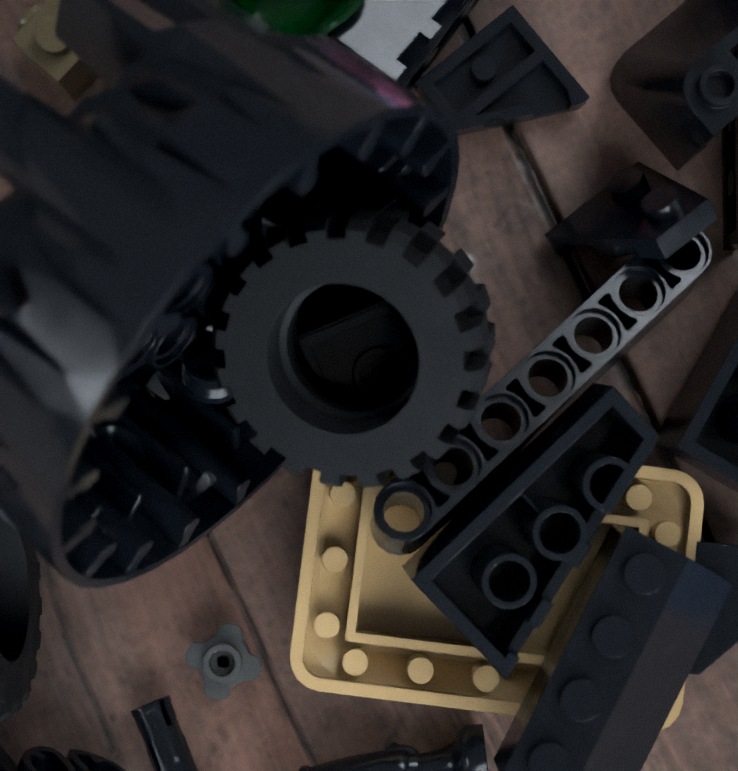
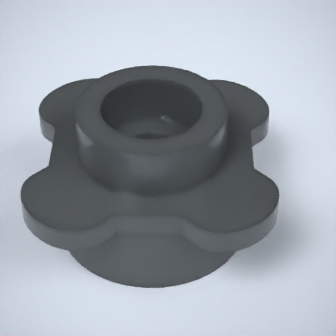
M234 623L222 624L218 628L217 635L204 643H192L186 651L185 658L187 664L199 671L205 681V694L214 700L225 699L229 695L230 689L243 680H255L262 669L260 658L250 653L248 645L242 639L243 630ZM225 655L229 658L230 664L227 667H221L218 664L220 656Z

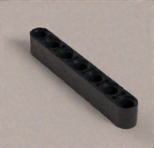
M701 231L670 256L682 261L687 269L684 271L671 267L665 259L639 258V256L635 255L479 399L466 428L460 429L454 444L439 459L428 456L421 471L405 479L395 476L387 483L375 498L370 523L372 537L377 545L388 553L400 556L415 552L431 539L589 386L596 383L689 295L711 262L712 248L706 235ZM628 295L635 297L642 303L645 311L638 312L629 309L622 303L620 296ZM584 335L595 339L601 346L602 353L593 354L584 351L576 343L575 337ZM537 376L548 378L557 387L558 395L547 397L538 394L532 389L528 379ZM492 418L503 420L512 429L514 437L503 441L495 440L485 433L481 422ZM440 462H455L464 469L468 481L456 486L446 485L438 480L434 474L433 467ZM393 506H408L418 515L420 525L412 531H396L387 524L384 519V513Z

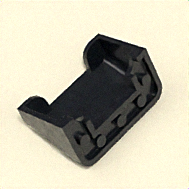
M686 0L626 50L612 70L610 85L615 99L677 171L699 154L715 135L738 116V60L730 52L738 44V0Z

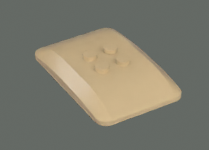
M440 462L433 467L434 474L438 480L446 485L456 486L468 481L464 469L455 462ZM642 465L613 512L606 514L588 543L591 547L579 566L571 569L552 599L553 607L539 629L536 627L533 629L518 653L519 661L506 680L409 578L402 566L418 550L411 554L400 556L391 554L380 548L372 537L370 523L375 498L381 489L396 476L394 470L390 471L383 485L362 488L358 484L357 476L349 475L342 487L322 484L319 481L320 471L313 469L290 649L291 669L296 679L306 688L319 692L515 716L612 523L628 526L695 561L697 542L701 540L704 512L703 492L698 482L688 473L676 469ZM393 506L384 513V519L387 524L396 531L408 532L420 525L418 515L408 506ZM685 683L661 730L671 726L679 716L683 705Z

